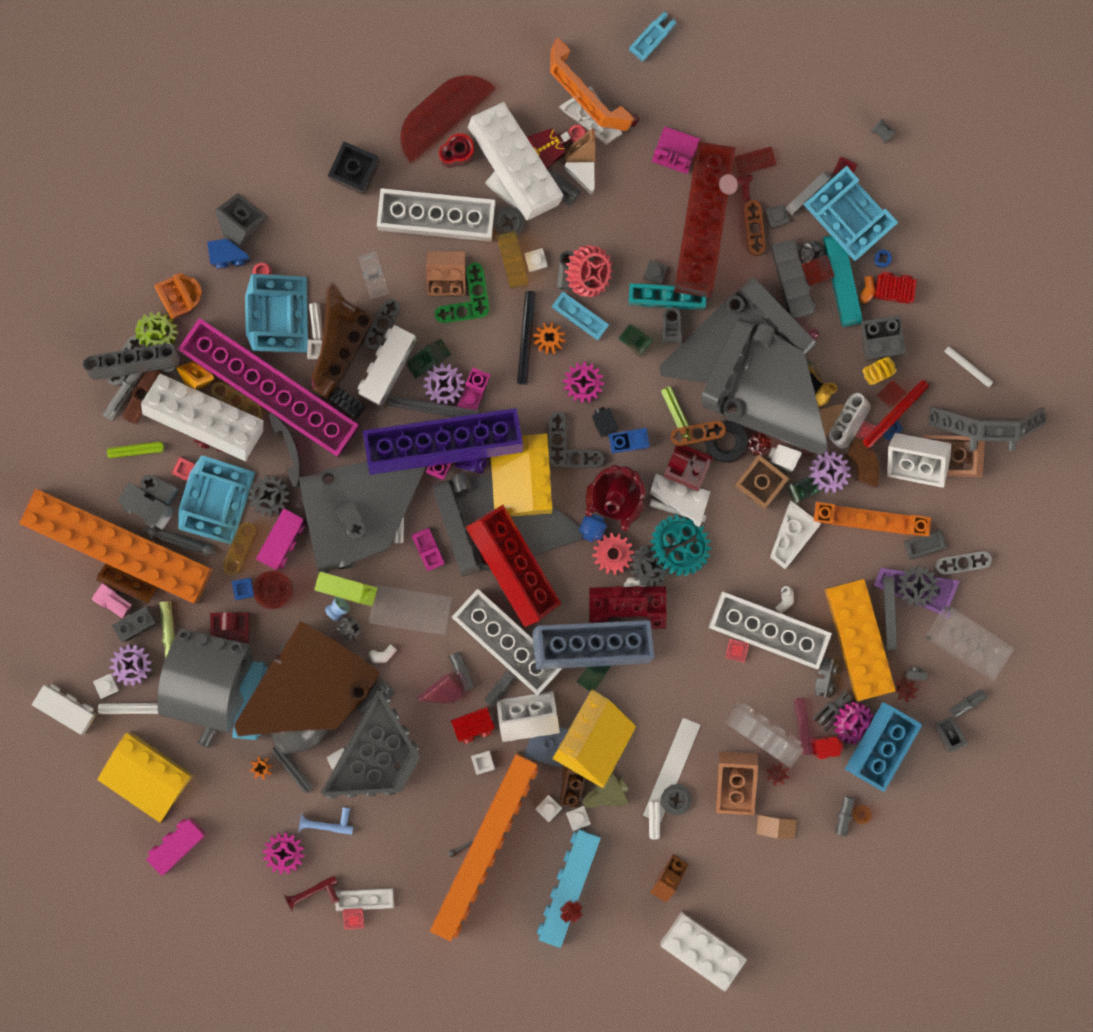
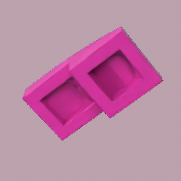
M429 527L411 534L427 572L445 564Z

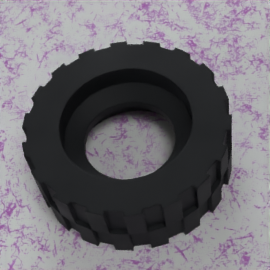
M724 420L721 422L725 425L726 432L733 434L736 439L734 448L729 451L721 450L717 445V439L706 441L705 444L706 450L714 460L721 463H730L736 461L745 453L748 446V437L745 429L740 424ZM715 425V429L708 430L707 437H710V432H715L716 435H719L722 428Z

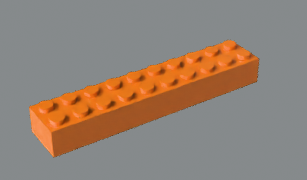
M39 489L34 490L19 524L193 604H198L213 572V568Z
M516 752L432 924L430 932L450 942L453 937L457 939L462 927L460 922L461 920H466L471 909L468 905L470 902H475L479 893L477 887L479 884L483 885L488 872H486L487 866L492 867L496 859L494 852L496 849L500 850L505 839L503 834L505 831L509 832L513 824L511 817L513 813L518 814L522 805L520 799L522 796L526 797L531 785L528 782L530 778L534 780L539 768L536 767V761Z

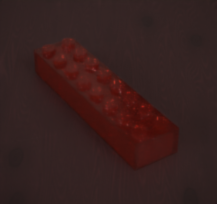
M700 141L697 143L674 292L712 298L728 194L721 191L719 181L724 175H732L736 147Z

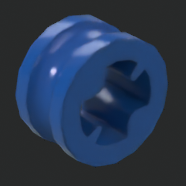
M879 250L874 257V263L879 268L887 267L892 260V256L887 250ZM880 254L887 256V263H883V261L880 263L878 261Z

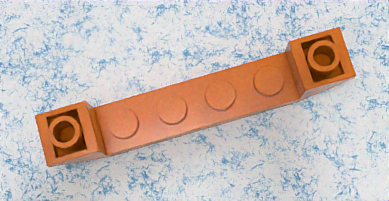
M559 37L556 38L551 48L550 73L600 127L627 131L634 120L631 114L622 105L610 112L606 105L601 103L594 92L589 90L581 78L577 77L569 65L565 63L571 50Z
M816 502L813 521L836 526L929 537L931 517L901 515Z

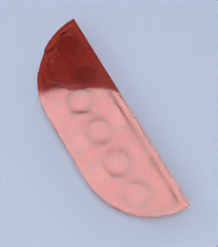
M472 75L457 76L439 86L408 114L402 125L400 141L407 161L411 164L488 97L495 90V87L485 79Z

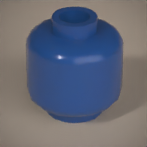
M598 515L584 516L579 528V532L583 534L582 539L592 543L594 539L601 540L607 524L604 522V518Z

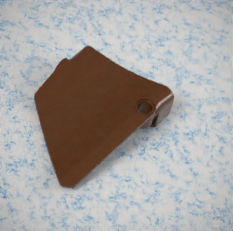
M334 283L328 287L326 292V318L323 340L311 377L312 390L325 398L331 397L340 385L373 324L372 317L355 304L347 301ZM362 317L369 318V323L366 326L359 324ZM352 334H359L360 338L357 342H350ZM344 350L350 351V356L347 359H341L340 357L341 352ZM333 367H340L341 372L339 375H331Z

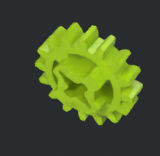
M150 312L149 317L144 314L142 320H138L135 329L136 339H140L139 344H146V347L165 343L174 344L178 331H176L177 325L173 324V320H168L167 314L163 317L160 316V312H157V315Z

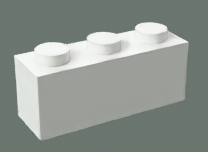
M52 683L50 685H43L32 706L80 735L85 734L97 715L93 712L94 708L85 703L81 705L77 702L75 696L69 693L67 695L60 692L61 688Z

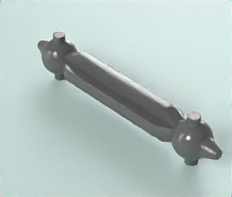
M157 526L154 529L144 528V532L148 534V539L150 540L157 537L162 542L196 553L202 552L205 558L217 554L211 543L204 546L201 542L168 531H158Z

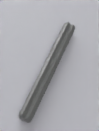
M390 396L388 405L391 407L450 417L481 413L479 410Z

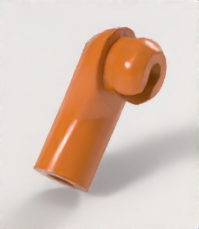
M866 276L864 278L865 288L861 291L858 298L860 304H867L876 293L873 276Z

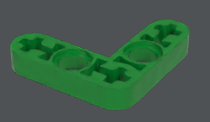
M471 263L467 267L471 301L438 307L435 310V318L438 323L448 324L481 319L489 314L484 270L479 263ZM473 267L481 270L477 275L478 280L482 279L483 282L476 281L471 283V280L475 281L474 275L470 274V271H473ZM477 285L482 286L484 289L483 293L479 296L474 295L472 292L473 288ZM485 297V301H481L482 306L486 307V310H483V314H480L479 311H475L479 307L478 301L474 302L473 299L480 300ZM465 307L468 311L467 315L459 317L457 315L458 308ZM450 308H454L455 319H452V315H447L445 320L438 317V314H441V310H444L445 313H451Z

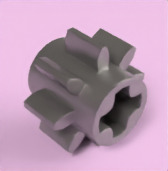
M354 617L340 619L341 623L337 626L338 635L344 637V641L356 640V635L361 632L359 622L354 621Z

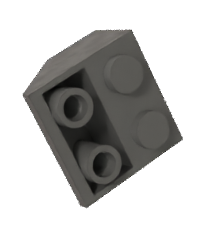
M900 315L861 322L862 348L865 362L879 360L884 357L903 356L906 353Z

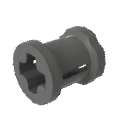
M881 119L871 132H875L883 139L885 144L896 130H892L884 123V119Z

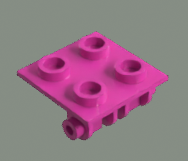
M664 126L651 162L687 174L700 139Z

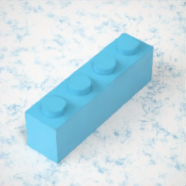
M252 662L239 687L244 703L234 723L267 672L266 662ZM233 726L232 738L257 740L258 736H261L252 735L238 737Z

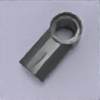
M568 250L562 252L559 258L557 289L573 290V288L568 286L570 283L566 280L568 274L564 272L568 270L569 266L562 261L566 256H574V253Z

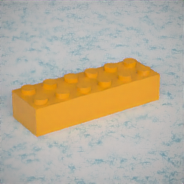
M865 579L824 589L855 701L896 691Z

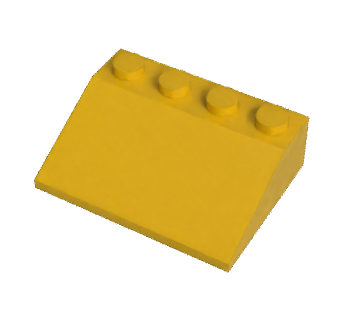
M547 434L522 436V453L491 457L494 509L504 505L510 516L552 514Z
M591 690L552 759L604 788L636 726L609 699Z
M127 732L113 751L97 780L161 823L193 777V774L132 732Z

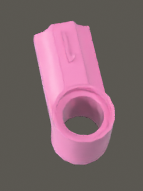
M102 583L91 599L100 606L107 607L119 617L124 618L133 605L116 594L117 592L113 588Z

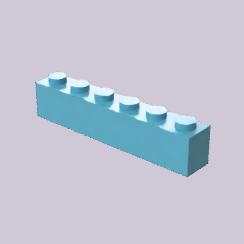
M582 829L573 832L570 843H573L571 851L567 850L563 859L566 862L564 869L560 868L557 879L560 881L557 887H553L550 898H553L551 905L546 906L543 916H546L544 924L540 923L536 933L539 935V941L561 948L600 842V836Z

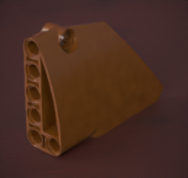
M299 622L283 650L275 657L234 723L237 736L335 730L359 704L365 701L380 672L333 639L308 624ZM360 690L363 696L357 698L353 695V692Z

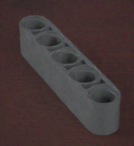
M165 343L88 356L83 361V368L91 379L99 380L172 368L179 364L180 357L172 344Z

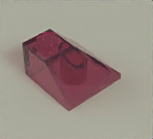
M447 673L418 696L417 700L435 703H448L451 701L455 703L462 697L460 693L463 690L453 677Z

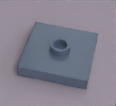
M559 727L560 733L530 738L524 756L561 768L562 764L552 758L568 729Z

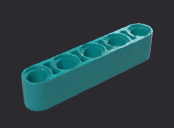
M831 235L823 237V244L842 327L861 324L862 314L849 256Z

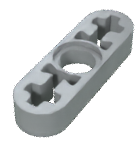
M824 171L785 209L791 215L795 214L832 177Z
M985 551L944 557L936 561L935 569L941 575L984 569L990 566L992 558ZM982 554L984 558H987V561L984 562V565H982L981 562L974 563V568L972 567L973 561L970 556L973 555V559H979L981 557L980 555ZM962 557L968 560V566L965 569L960 568L958 565V561ZM951 559H954V567L946 568V572H944V569H940L943 561H945V564L953 563Z

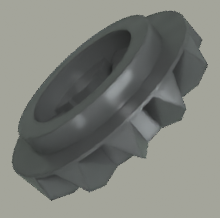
M513 207L502 208L495 215L494 227L501 236L508 238L517 236L524 227L523 215ZM504 216L509 220L515 219L512 223L514 229L510 226H504L506 223Z
M813 240L804 244L801 256L804 265L809 270L818 271L824 268V263L827 262L824 258L826 253L823 252L824 246H820L819 242H814Z
M680 784L670 785L664 789L661 795V805L669 814L681 815L691 806V794L686 787ZM678 791V797L684 800V802H677L674 808V802L669 797H675Z

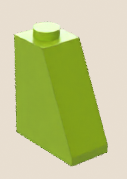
M319 572L314 590L373 606L378 588Z

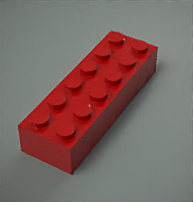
M504 505L487 512L466 527L524 627L540 621L562 604Z

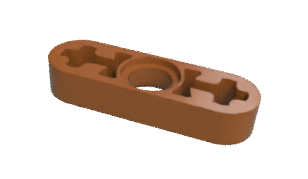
M750 200L744 206L747 246L751 255L760 256L766 248L762 208L758 201ZM753 205L754 208L758 209L754 213L755 218L759 217V219H752L748 221V218H752V213L747 209H749L750 206ZM752 223H757L760 226L758 233L750 231L749 226ZM761 236L757 241L758 245H761L762 248L759 249V252H756L754 248L752 249L755 239H750V237Z
M721 421L706 422L676 428L671 432L670 438L676 446L696 444L723 438L726 434V427ZM715 425L722 428L719 435H716L715 432H710V437H707L706 426H709V430L715 429ZM697 428H701L704 431V435L700 439L693 437V431ZM690 430L689 435L692 439L691 441H688V437L682 438V442H679L677 439H674V437L677 436L678 432H680L681 435H687L686 431Z

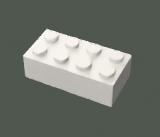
M396 325L392 329H388L384 337L386 339L385 344L379 346L376 352L377 359L375 363H370L367 369L368 376L366 380L362 379L358 386L359 395L381 408L417 342L415 335Z
M684 912L679 914L660 942L662 948L723 991L727 990L747 961L745 955Z

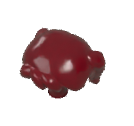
M612 465L602 470L596 476L594 482L587 486L585 515L590 517L596 511L605 517L621 521V530L627 531L630 525L644 511L643 500L646 489L639 473L628 466L620 467L619 465Z

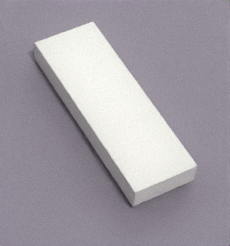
M393 888L335 891L340 899L336 903V911L363 908V910L394 908Z

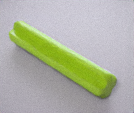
M666 387L661 390L677 427L689 426L672 387ZM690 430L686 431L687 435H681L682 438L688 437V440L691 439L689 435Z
M159 441L107 448L108 458H118L163 452L164 444Z

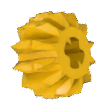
M884 357L862 370L863 376L869 385H874L889 378L897 371L890 357Z

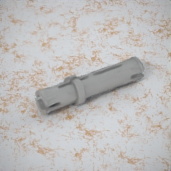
M143 372L130 374L125 381L121 382L122 386L102 413L104 417L113 421L119 409L144 375Z

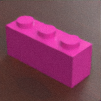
M283 508L256 559L275 570L283 569L288 561V558H286L288 552H292L297 544L295 539L298 534L302 535L306 528V524H304L306 520Z
M192 817L188 820L182 819L176 825L178 829L173 834L169 832L163 837L164 843L159 847L155 845L148 852L150 856L146 860L161 876L165 875L207 835Z

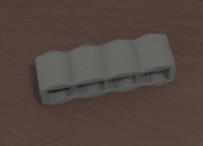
M794 239L771 245L770 249L788 313L793 319L813 314L816 304L814 298H810L809 295L811 290L810 282L808 279L805 280L803 274L806 272V268L798 254H801L799 244L795 243Z

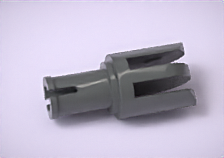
M844 691L834 702H828L812 719L818 721V724L821 727L824 726L823 729L827 731L838 720L835 715L841 714L839 709H844L845 704H849L853 698Z

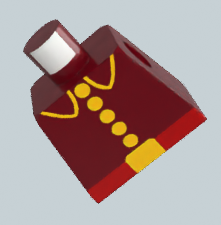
M553 128L527 136L546 169L550 168L565 155L563 145L571 142L567 131L557 136Z

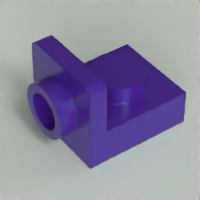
M487 458L455 462L454 467L483 474L487 465Z

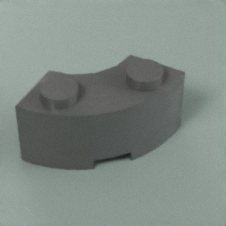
M131 482L128 483L117 500L123 505L121 509L129 514L134 512L146 520L144 523L153 529L157 526L163 530L175 511Z

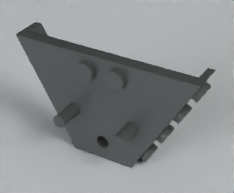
M930 406L929 412L930 426L969 437V450H977V441H1008V450L1015 451L1016 441L1022 440L1043 427L1046 423L1044 408H1039L1022 419L971 418L934 406Z
M377 690L321 790V793L326 798L335 799L338 798V795L352 798L357 797V794L376 796V793L395 795V792H401L420 758L417 753L419 748L414 741L410 742L407 737L410 733L405 725H400L398 721L400 716L395 709L391 710L388 705L391 701L385 692L382 694ZM396 762L400 763V768L398 769L394 768Z

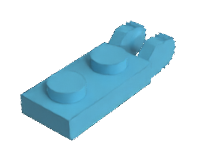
M663 12L656 21L654 20L629 47V51L641 62H644L676 25L677 22L673 19L665 28L660 26L668 16L666 12Z

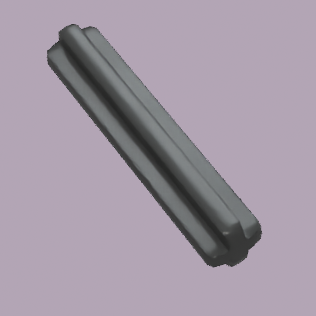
M274 746L271 752L305 794L312 790V784L290 756L282 753Z

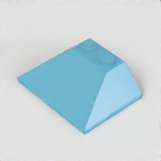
M846 166L812 196L804 206L846 253L856 261L898 222L886 209L882 210L858 184L859 179Z
M251 274L245 294L246 336L253 351L307 353V277Z
M201 455L190 471L179 506V529L233 545L249 494L248 489L251 488L255 472Z

